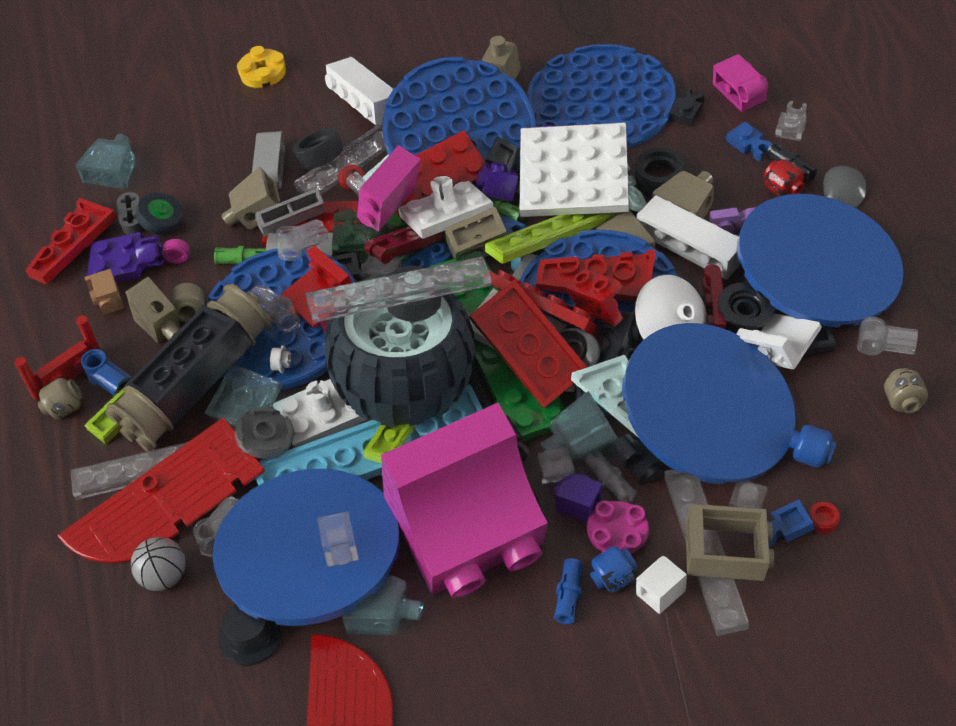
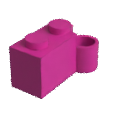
M739 54L714 65L713 85L741 112L766 101L767 79L760 75L750 62L743 59Z

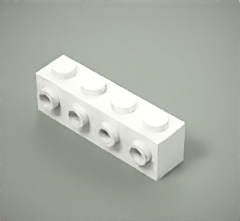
M353 57L327 64L325 81L328 88L332 89L340 98L347 101L372 123L382 125L385 105L393 88Z
M655 195L637 214V220L654 239L655 243L703 268L710 264L719 266L721 276L726 280L741 265L737 256V235L729 233L716 224L710 223L694 213L674 205L668 200Z

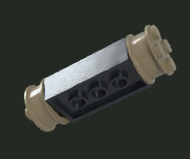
M235 284L225 285L223 288L224 294L216 302L210 301L207 307L203 305L125 384V394L115 404L109 403L107 405L105 414L114 423H119L122 426L120 432L129 441L133 442L136 439V442L148 452L154 450L157 447L155 442L166 431L172 432L174 430L173 425L186 415L189 409L206 394L238 358L243 356L249 347H253L256 344L255 338L263 330L268 331L271 329L273 319L259 306L261 302L254 293L250 291L245 293Z

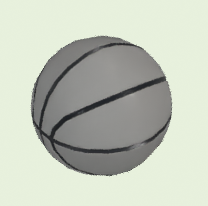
M153 537L143 541L135 549L131 558L132 575L137 583L147 590H168L180 581L185 572V554L180 546L169 538Z

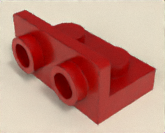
M584 269L565 287L575 306L590 313L596 319L616 326L623 319L618 310L619 305L613 298L622 289L619 281Z

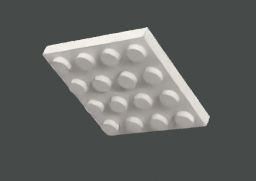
M626 123L521 128V217L629 212Z

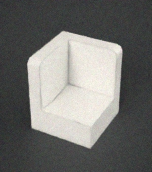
M661 556L636 578V595L658 614H661L686 591L687 574L668 558Z

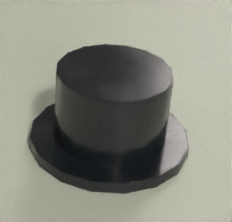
M739 282L729 285L721 292L718 298V309L726 320V330L735 334L740 328L760 331L761 327L772 319L775 312V307L770 304V300L760 291L756 292L749 283Z
M236 604L230 607L224 614L218 636L220 650L226 659L234 664L243 666L260 664L271 657L279 647L282 637L281 627L276 624V621L263 618L256 619L240 610Z

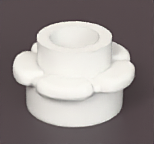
M282 345L281 348H272L270 367L271 370L284 373L285 368H290L291 352L286 351V347Z

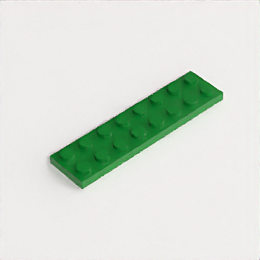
M481 251L461 256L458 261L452 259L430 266L431 271L440 273L441 284L447 285L454 291V295L462 302V305L470 315L477 310L493 289L497 290L483 281L488 270L491 271ZM474 339L475 363L495 403H499L505 416L508 415L523 436L520 442L553 432L552 428L554 425L570 426L571 419L559 397L543 408L496 350Z

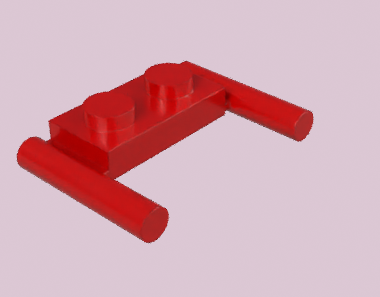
M82 315L76 319L84 340L78 342L37 370L35 374L32 373L24 357H19L15 360L14 363L34 400H39L40 390L57 378H64L68 381L85 372L81 364L82 356L93 349L101 350L86 316Z

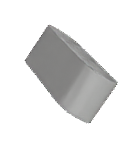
M282 131L256 134L252 172H254L258 167H261L276 182L278 190L282 188L285 140Z

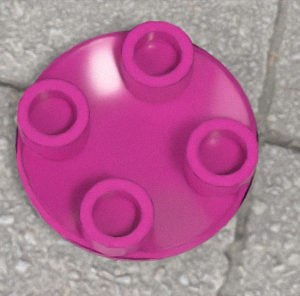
M601 501L596 505L591 516H589L587 534L591 543L601 552L611 546H617L620 549L625 547L632 554L638 551L647 541L649 524L645 517L644 509L639 505H632L622 501Z

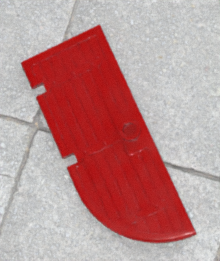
M223 417L65 529L58 537L71 551L92 561L102 563L131 561L133 552L143 541L153 537L173 539L180 534L175 525L183 520L187 527L191 526L237 492L232 485L233 483L240 480L246 486L264 473L265 470L255 457L245 453L237 445L234 436L235 431Z
M312 634L307 726H393V699L388 681L377 663L359 647L336 637Z

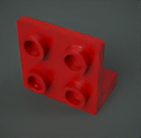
M314 245L306 251L311 262L308 264L311 270L281 293V298L313 328H317L320 325V319L331 315L334 306L342 300L341 296L350 287L354 286L350 276Z

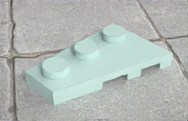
M625 355L572 373L571 381L638 437L628 419L629 413L622 395V382L628 363Z

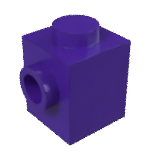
M492 162V165L484 164L483 170L477 174L476 186L487 197L513 201L518 175L514 169L507 168V165L503 163Z
M568 471L563 481L557 482L553 492V498L556 499L557 512L588 522L589 516L595 510L596 505L602 501V483L592 480L587 475Z

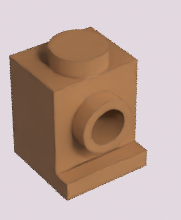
M111 269L84 277L90 290L94 306H100L103 315L124 308Z

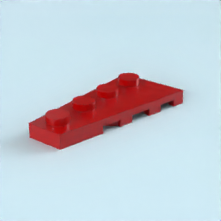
M79 198L75 203L77 206L76 210L73 213L69 212L63 219L65 224L61 230H55L51 235L52 242L49 246L42 247L25 271L28 276L47 285L118 218L115 211Z
M646 250V254L632 255V252L620 253V256L604 257L603 254L592 255V258L578 259L577 257L540 260L536 288L545 291L568 293L565 287L578 273L587 269L621 283L622 289L613 296L614 299L636 302L642 287L652 279L656 250Z

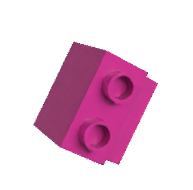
M499 403L381 455L384 498L398 521L399 531L432 596L448 589L452 598L463 597L477 590L486 582L482 572L505 562L509 571H517L532 564L541 557L542 551L539 545L544 543L548 523L536 501L525 474L517 446L516 434Z

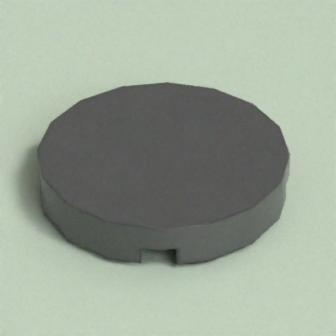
M257 407L249 409L245 412V415L241 418L239 417L236 422L234 436L237 445L245 453L255 458L270 459L279 457L288 451L292 445L294 427L291 420L287 416L285 418L281 415L280 411L269 407Z

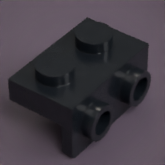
M620 312L623 319L616 326L603 322L596 338L600 347V358L597 364L625 355L629 361L635 349L643 341L637 326L635 312Z

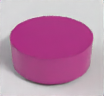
M170 239L164 243L162 255L168 262L175 264L183 263L189 258L190 247L183 240Z

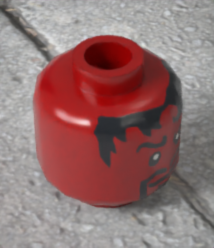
M787 159L773 161L764 172L765 186L777 196L799 194L804 188V172Z

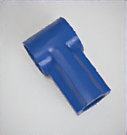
M99 349L90 350L82 356L81 364L89 382L95 386H101L113 396L132 378L109 361L105 353Z

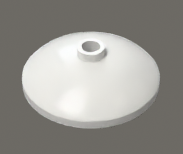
M661 275L653 278L642 287L638 294L635 316L643 340L657 330L667 326L682 323L707 324V313L700 295L690 283L678 276Z

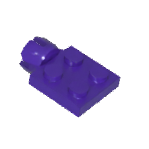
M141 232L93 242L87 276L111 269L116 283L140 278L142 270L161 267L166 263V260L162 259L164 258L162 255L164 244L158 241L160 237H143Z

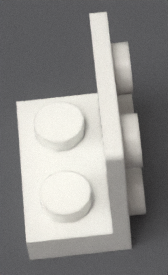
M774 314L761 331L740 328L736 334L745 342L756 346L774 365L795 369L822 327L816 321Z

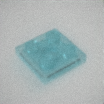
M233 364L205 413L218 421L224 417L230 426L236 428V422L239 417L241 418L245 415V412L249 409L257 407L271 408L283 386L276 380Z

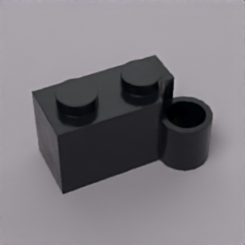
M623 435L617 438L611 446L612 451L623 468L630 471L639 487L647 483H654L660 480L662 476L676 471L658 459L643 444L639 437L633 438L631 435Z

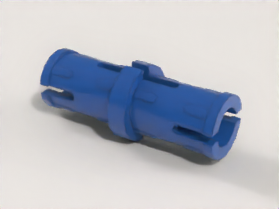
M569 558L564 561L561 582L556 588L558 601L554 619L562 624L574 622L576 603L582 593L580 580L584 564L578 559Z

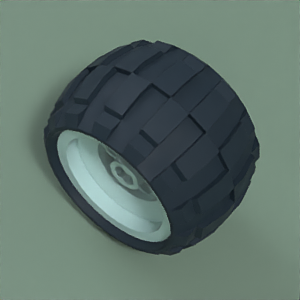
M390 274L375 275L362 280L363 282L355 287H350L341 296L342 300L334 306L325 333L324 352L329 377L341 399H343L346 405L351 406L360 417L366 420L372 419L380 422L381 425L393 427L405 424L410 426L423 424L425 420L432 417L438 418L449 411V407L453 402L459 400L468 385L475 361L474 330L462 302L454 295V291L445 284H441V307L436 314L426 320L417 322L403 321L395 318L388 312L385 305L384 286L385 280ZM410 287L401 290L396 295L406 300H418L430 293L422 288Z

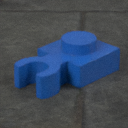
M743 122L726 135V142L743 154L751 151L753 157L758 161L763 160V151L767 152L772 145L771 142L763 140L761 132L746 122Z
M796 500L771 512L773 520L770 522H772L773 532L771 541H768L769 547L775 544L778 537L783 536L787 543L815 529L811 518L800 500Z

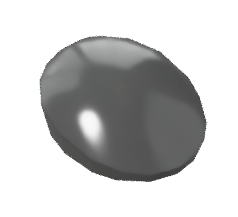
M841 165L833 167L825 174L823 182L824 197L832 198L857 208L865 197L866 181L862 173L851 166Z
M567 328L559 332L587 367L598 363L600 347L592 334L577 328Z

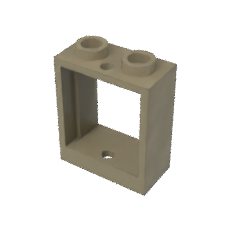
M496 207L445 228L447 245L453 259H456V261L460 260L461 256L475 253L479 249L483 251L484 258L490 256L485 252V244L507 235Z
M690 504L686 518L687 575L764 581L768 568L772 569L774 565V550L769 549L768 543L772 539L773 527L772 522H767L766 509ZM703 529L753 533L755 558L704 555Z

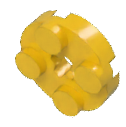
M262 46L251 48L250 53L243 56L237 63L238 73L242 82L253 88H262V84L270 82V85L276 84L286 73L283 54L272 49H264Z

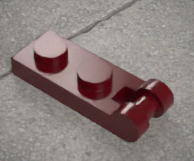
M408 226L369 240L364 249L368 255L376 257L379 262L388 264L397 255H405L409 251L420 247H428L431 243L440 241L441 232L422 239Z
M710 264L704 268L702 288L705 292V309H710V314H707V324L726 330V320L718 309V298L723 291L721 269L715 264Z

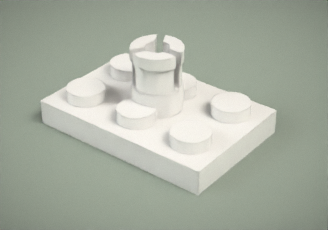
M440 176L431 181L433 193L430 196L420 200H412L407 205L401 206L398 210L400 217L424 239L444 231L445 228L494 207L493 202L469 181L459 182L452 187L453 183L450 177Z
M330 379L320 381L319 384L317 381H313L305 390L272 404L274 409L280 411V414L285 418L287 416L293 424V448L366 421V419L357 415L351 406L345 404Z

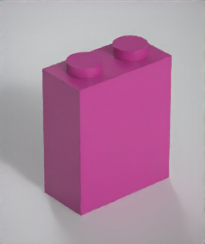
M399 145L360 187L357 218L365 226L372 227L378 232L416 189L421 159Z

